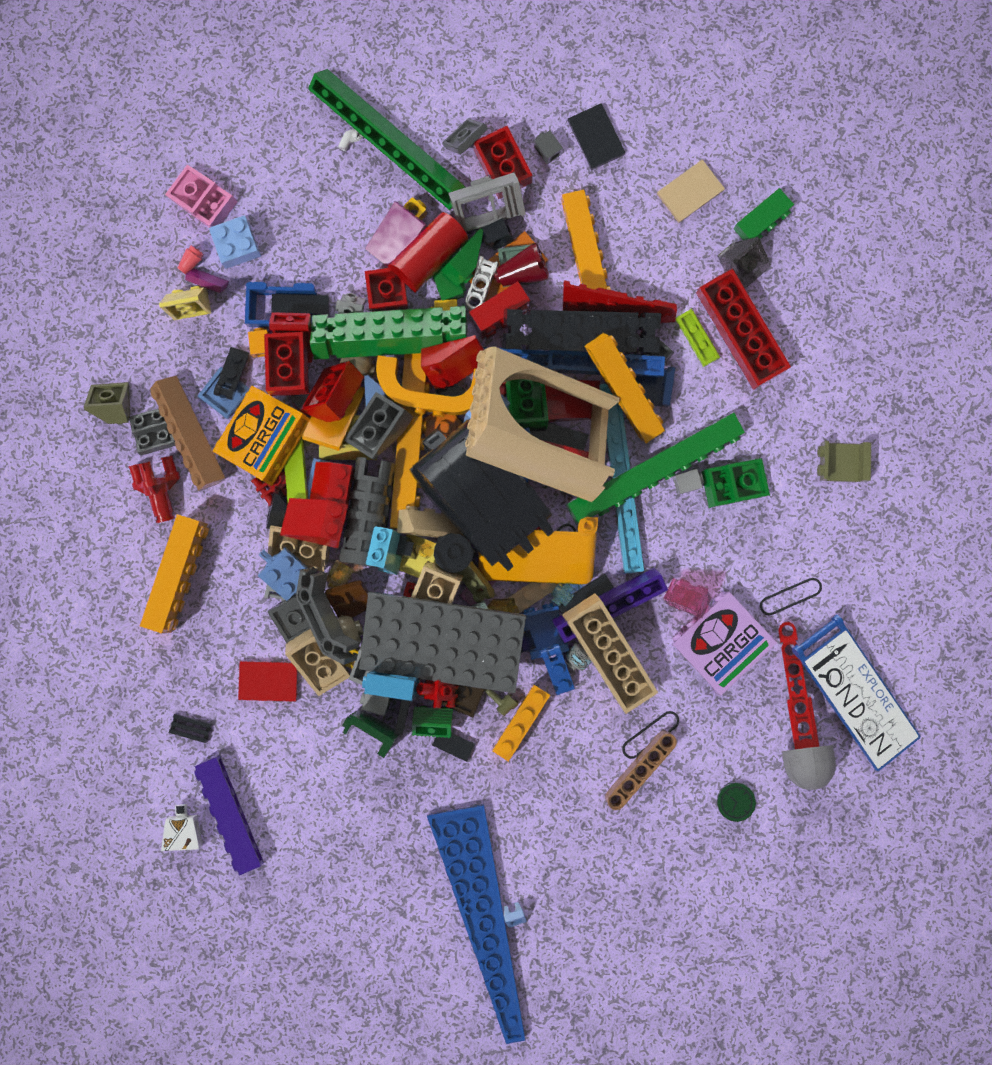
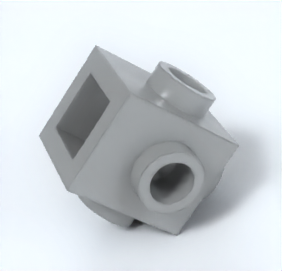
M353 293L343 294L340 300L337 299L335 311H338V314L363 312L366 298L357 297Z

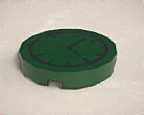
M742 783L726 784L717 795L718 810L729 821H744L755 810L756 800L754 793Z

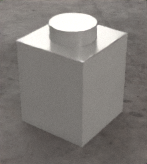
M697 469L673 476L678 495L701 489L702 484H704L703 476L701 473H698Z

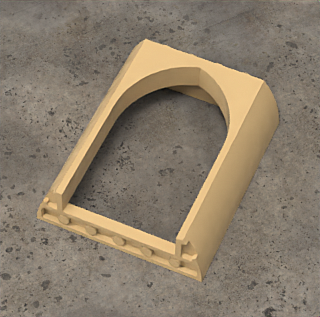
M489 347L484 351L481 350L476 358L478 366L474 374L476 382L472 390L474 397L470 406L471 419L467 426L469 435L465 442L467 447L466 456L587 501H594L605 489L603 484L609 476L613 477L615 473L614 468L605 465L608 410L619 402V398L497 347ZM515 379L532 380L591 403L592 416L588 458L539 440L524 430L507 410L500 394L499 387L501 384Z

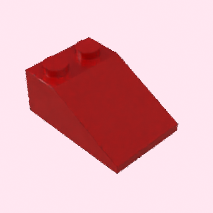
M476 335L422 348L421 368L435 389L452 386L474 372V369H477V355L481 350L484 351Z
M577 380L599 389V380ZM545 385L549 422L591 419V403Z
M289 498L280 535L339 548L348 505L330 500Z

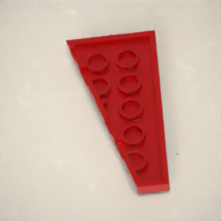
M563 280L562 311L638 313V317H640V313H661V323H672L676 320L677 304L656 299L647 301L642 296H636V298L628 297L627 293L604 288L590 289L585 284L576 286L571 285L570 281Z

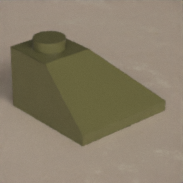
M129 382L91 385L84 404V410L108 424L128 423L131 414Z

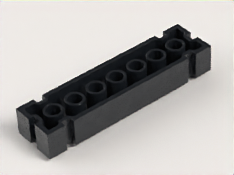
M504 309L503 325H508V333H503V349L522 350V345H526L528 350L587 351L584 346L602 333H605L615 338L618 343L616 348L619 352H637V347H639L638 351L659 353L660 337L655 336V332L661 326V313H640V317H638V313L527 310V315H524L523 310ZM524 324L528 328V332H525V335L524 332L520 331ZM636 330H641V334H636Z

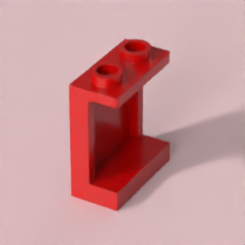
M271 313L269 329L273 333L303 332L306 335L308 363L312 362L313 354L310 346L312 324L310 313Z

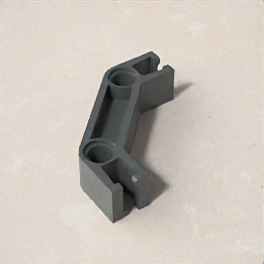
M315 567L300 570L296 591L297 601L321 652L343 665L356 661L358 654H351L348 651L359 648L360 642L344 635L327 599L325 587L328 573L320 571L315 574L317 572Z

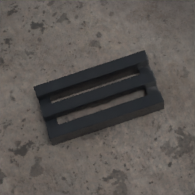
M174 714L168 733L207 743L212 724ZM179 719L207 728L206 730H202L192 726L177 723V720ZM175 727L203 734L204 738L175 730Z

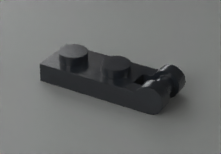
M230 347L213 395L226 396V399L233 400L245 369L249 352ZM224 385H227V386H230V388H229V389H226V388H223V386H224Z

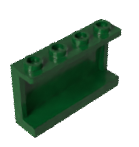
M361 709L347 716L342 725L345 728L342 733L345 735L354 727H357L382 742L383 745L377 754L383 758L391 750L399 736L394 734V728Z

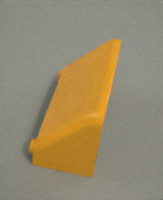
M585 517L581 519L578 524V532L554 531L550 536H547L542 530H534L527 536L534 548L529 554L519 544L506 554L513 564V568L509 571L499 562L491 566L478 551V570L487 581L588 584L594 575L598 517Z

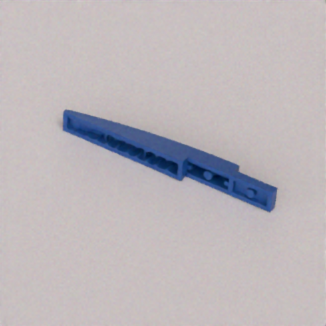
M499 348L558 373L601 375L588 352ZM624 354L627 362H625L627 367L632 368L636 376H664L665 357Z

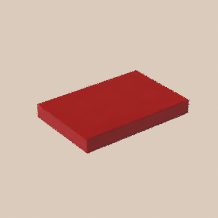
M240 661L238 700L296 702L298 670L292 662Z

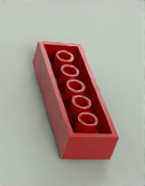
M733 268L699 287L696 292L698 298L753 390L791 368Z

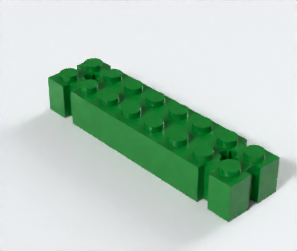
M466 306L450 307V310L443 311V308L439 307L335 314L334 318H328V314L312 315L311 327L313 332L310 335V346L314 360L329 359L330 355H336L337 358L421 353L422 348L467 337Z

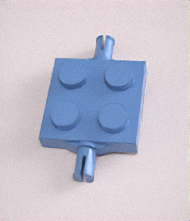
M286 547L274 556H271L263 549L258 556L267 563L258 573V577L287 601L297 591L300 570L308 567Z

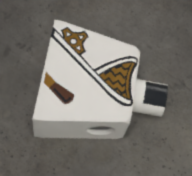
M187 804L175 805V816H170L165 820L161 851L200 849L203 846L197 815L187 814Z

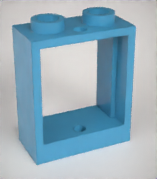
M371 671L367 673V676L363 677L362 688H365L364 694L412 701L417 697L416 687L420 679Z

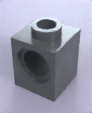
M550 130L546 133H540L535 138L534 148L547 165L562 155L563 147Z

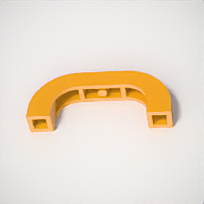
M378 355L376 372L379 384L386 396L395 404L414 410L416 414L432 412L433 416L444 417L445 414L462 415L470 410L474 397L472 390L476 382V378H474L476 369L473 372L472 384L464 394L456 397L428 394L404 389L397 380L398 359Z

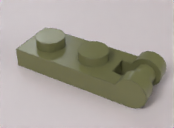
M472 561L463 571L456 572L463 575L462 582L473 594L475 602L479 603L485 598L490 599L495 596L494 589Z

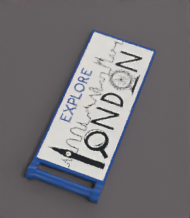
M839 615L833 616L831 621L799 646L795 645L792 648L794 655L801 661L875 771H880L920 739L921 736L852 637ZM836 626L839 628L840 631L807 656L804 655V651Z

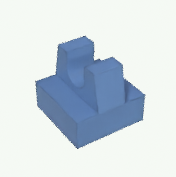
M519 902L515 903L516 909L514 912H510L508 906L504 907L503 916L508 928L527 922Z

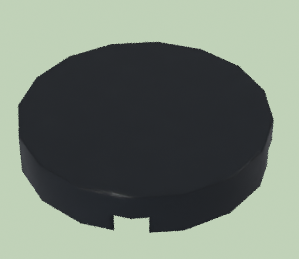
M450 533L437 541L434 547V558L441 569L456 573L463 571L469 566L473 558V549L466 537Z

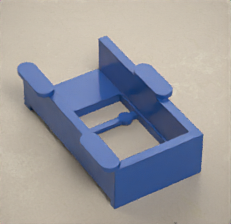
M247 282L245 324L247 327L269 328L270 320H256L257 295H317L315 286L312 283H295L293 287L267 286L265 282Z

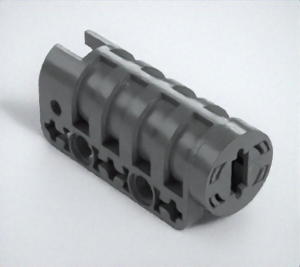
M357 457L353 474V489L350 492L349 498L351 500L350 507L347 510L346 516L347 525L343 534L344 542L343 548L340 551L339 562L374 567L367 565L366 560L374 527L387 528L395 464L381 460L379 476H366L368 469L367 458Z

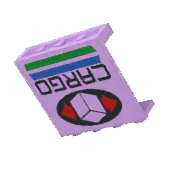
M720 592L714 598L716 602L711 606L706 605L700 611L702 615L697 619L692 618L686 624L687 629L683 632L678 631L672 637L673 642L671 643L712 686L716 694L720 696L777 644L730 592Z

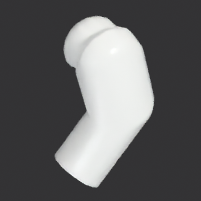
M355 129L346 131L338 148L346 152L350 143L360 141L363 136Z

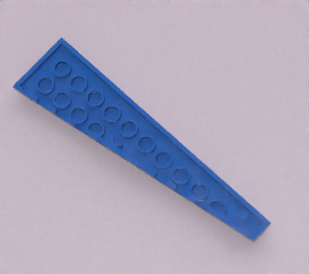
M483 804L427 814L505 1043L525 1041L485 806Z

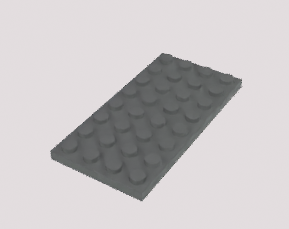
M370 591L367 600L359 669L431 681L440 680L444 683L515 694L526 615Z

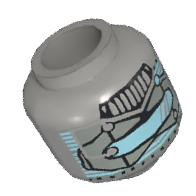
M579 642L575 643L565 654L568 660L566 664L574 671L576 669L583 671L591 663L590 658Z

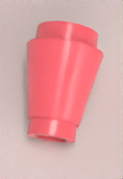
M191 245L189 248H186L177 268L184 274L188 273L203 260L202 256L204 254Z

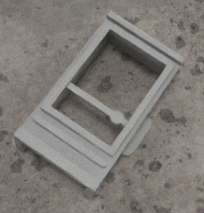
M515 173L492 180L489 176L472 181L469 187L449 193L455 219L465 232L489 225L501 218L505 220L518 215H526L519 181ZM502 192L505 206L496 210L493 194ZM489 196L488 199L491 201L493 211L464 219L461 204Z

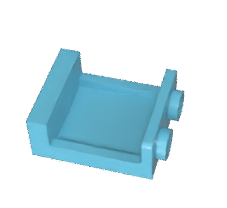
M374 527L366 564L378 567L380 572L398 575L402 557L396 555L401 534L393 529Z

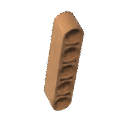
M665 730L660 731L605 794V800L611 809L620 810L673 751L677 744L674 735ZM670 736V742L667 745H662L663 738ZM657 751V757L653 760L649 759L650 753ZM639 766H645V771L642 774L636 773ZM626 781H632V786L630 788H623V785ZM618 795L620 797L617 803L610 802L613 796Z

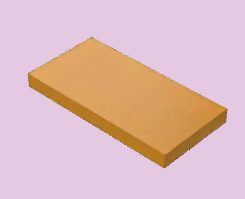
M360 387L356 391L352 403L348 405L345 416L341 420L325 422L311 416L302 439L340 451L365 395V388Z

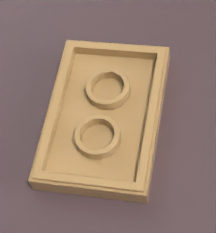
M702 159L659 190L657 195L677 222L680 223L722 193L725 188Z

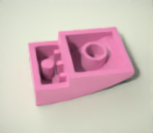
M186 165L165 194L169 199L209 228L221 224L237 203V200L231 194L189 165Z

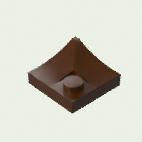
M362 580L325 590L327 599L338 617H355L366 611L369 591Z

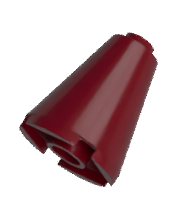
M537 242L531 244L496 268L497 272L494 275L498 284L501 283L502 286H509L517 281L523 284L549 279V272Z

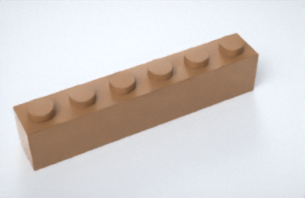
M177 375L157 380L150 388L151 396L158 404L159 413L167 423L168 432L172 434L175 440L176 449L180 451L183 457L184 466L189 470L193 484L197 487L198 491L219 484L225 479V476Z

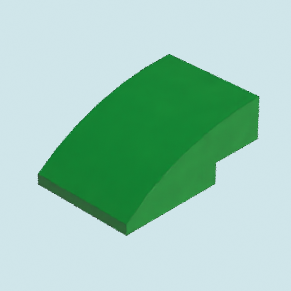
M762 458L701 471L709 508L770 496Z

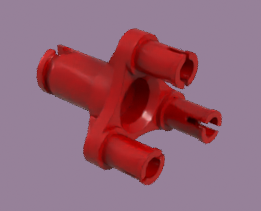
M173 455L161 458L166 475L158 479L154 477L150 461L128 466L133 480V490H137L149 497L154 517L157 519L155 520L156 523L175 519V516L172 514L173 509L167 491L174 486L181 476L179 471L176 470Z

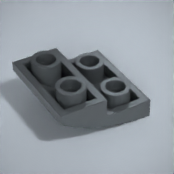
M159 408L129 417L132 434L135 436L137 453L140 456L175 446V440L172 434L168 432L167 423L164 417L160 415Z

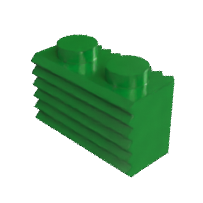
M427 706L414 707L412 735L450 738L453 709L446 707L429 708Z

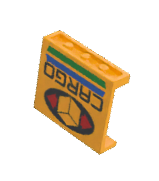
M251 386L245 394L242 403L236 409L230 423L226 426L222 436L217 441L213 452L273 486L301 439L310 418L256 387Z

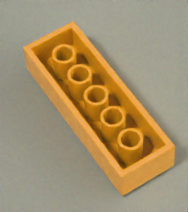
M176 515L140 627L162 634L172 633V630H176L179 622L176 619L178 612L183 610L185 601H182L184 594L189 592L191 583H189L190 576L194 575L197 568L195 564L196 558L200 557L203 546H201L203 538L206 539L209 532L207 523Z

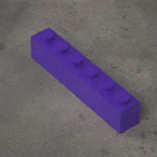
M652 568L598 597L605 605L611 617L615 618L668 591V588L661 573ZM562 615L552 620L564 643L576 638Z
M219 755L194 766L196 769L194 770L195 777L198 781H201L203 786L202 794L210 803L209 811L212 817H215L218 824L216 827L218 833L223 835L225 840V850L232 857L231 864L234 871H237L240 876L261 867L264 861L221 756Z

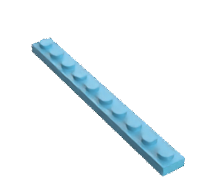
M607 384L599 385V390L613 395ZM618 403L608 410L606 442L609 465L615 469L611 480L630 470L623 411ZM629 496L625 498L626 503L617 508L615 507L624 574L644 571L635 499Z

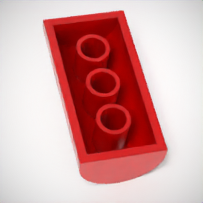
M441 212L388 264V268L416 293L468 242L467 233L456 219L445 212Z

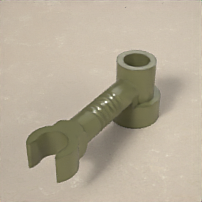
M484 690L499 705L496 709L503 716H506L511 709H515L519 704L509 693L504 698H501L494 690Z

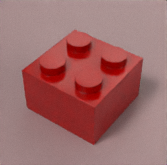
M384 268L364 271L370 312L409 309L406 284L392 270Z

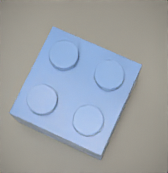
M245 215L209 228L219 259L225 269L261 257L250 223Z

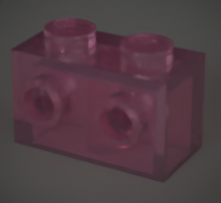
M673 578L663 599L671 607L703 618L712 597L708 589L703 586L697 585L695 587L687 580L680 579L679 581Z

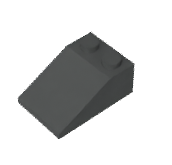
M375 392L344 441L375 460L404 433L413 416L405 409Z

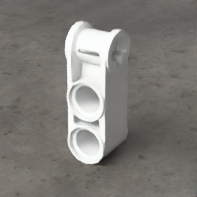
M480 256L466 297V307L469 312L478 307L469 304L472 299L479 300V305L485 302L499 262L496 261L494 263ZM483 281L486 286L479 289L476 287V283Z

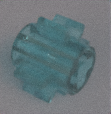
M559 583L550 593L554 597L551 601L557 606H560L561 603L566 606L574 597V594L571 593L573 588L568 583L564 584V586Z

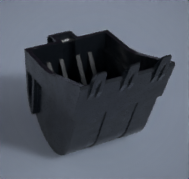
M469 420L462 423L447 438L438 429H435L421 441L428 453L409 469L412 476L429 500L457 527L491 566L499 562L509 571L513 568V564L506 555L519 544L529 554L534 548L527 536L538 527L547 536L554 532L547 521L552 516V513L533 487L520 475L466 456L467 447L465 442L469 435V429L467 428Z

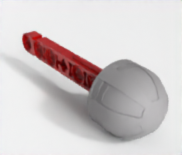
M785 622L779 627L780 643H783L781 650L790 698L787 700L795 750L781 751L783 764L787 776L795 785L806 790H817L826 786L834 776L836 769L835 752L833 745L819 746L812 698L807 695L803 665L795 655L789 656L785 652V648L788 645H798L796 642L798 641L797 630L792 623ZM784 626H791L793 628L791 636H784L782 634ZM791 664L799 666L800 671L798 674L792 675L789 673L788 668ZM801 676L802 680H798V685L803 686V690H800V694H796L795 691H792V687H795L794 680L790 682L789 678ZM799 702L806 705V711L802 714L795 711V705ZM801 722L809 724L810 729L807 733H801L798 730V725ZM810 734L812 736V739H799V736H808Z

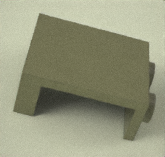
M824 441L821 443V446H818L817 455L820 457V465L817 466V476H820V481H871V442L842 444Z

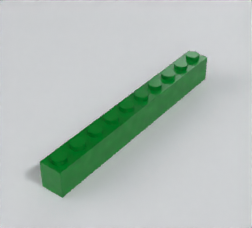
M325 69L314 74L308 87L310 92L447 209H452L449 193L466 188V186L330 70Z
M732 413L604 483L605 489L594 501L590 502L577 498L565 506L576 525L585 517H593L596 514L601 517L610 512L609 507L615 505L617 508L626 503L625 498L629 496L635 498L643 493L642 489L648 486L651 489L659 485L658 480L662 478L668 480L675 476L676 470L681 468L684 471L692 466L691 462L697 459L700 462L709 457L707 453L711 451L717 453L724 449L725 443L730 442L733 444L741 439L740 435L744 434L745 431L735 413Z

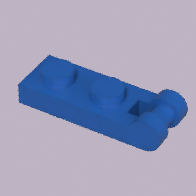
M559 643L553 645L552 648L541 649L540 651L556 695L574 690L575 687Z

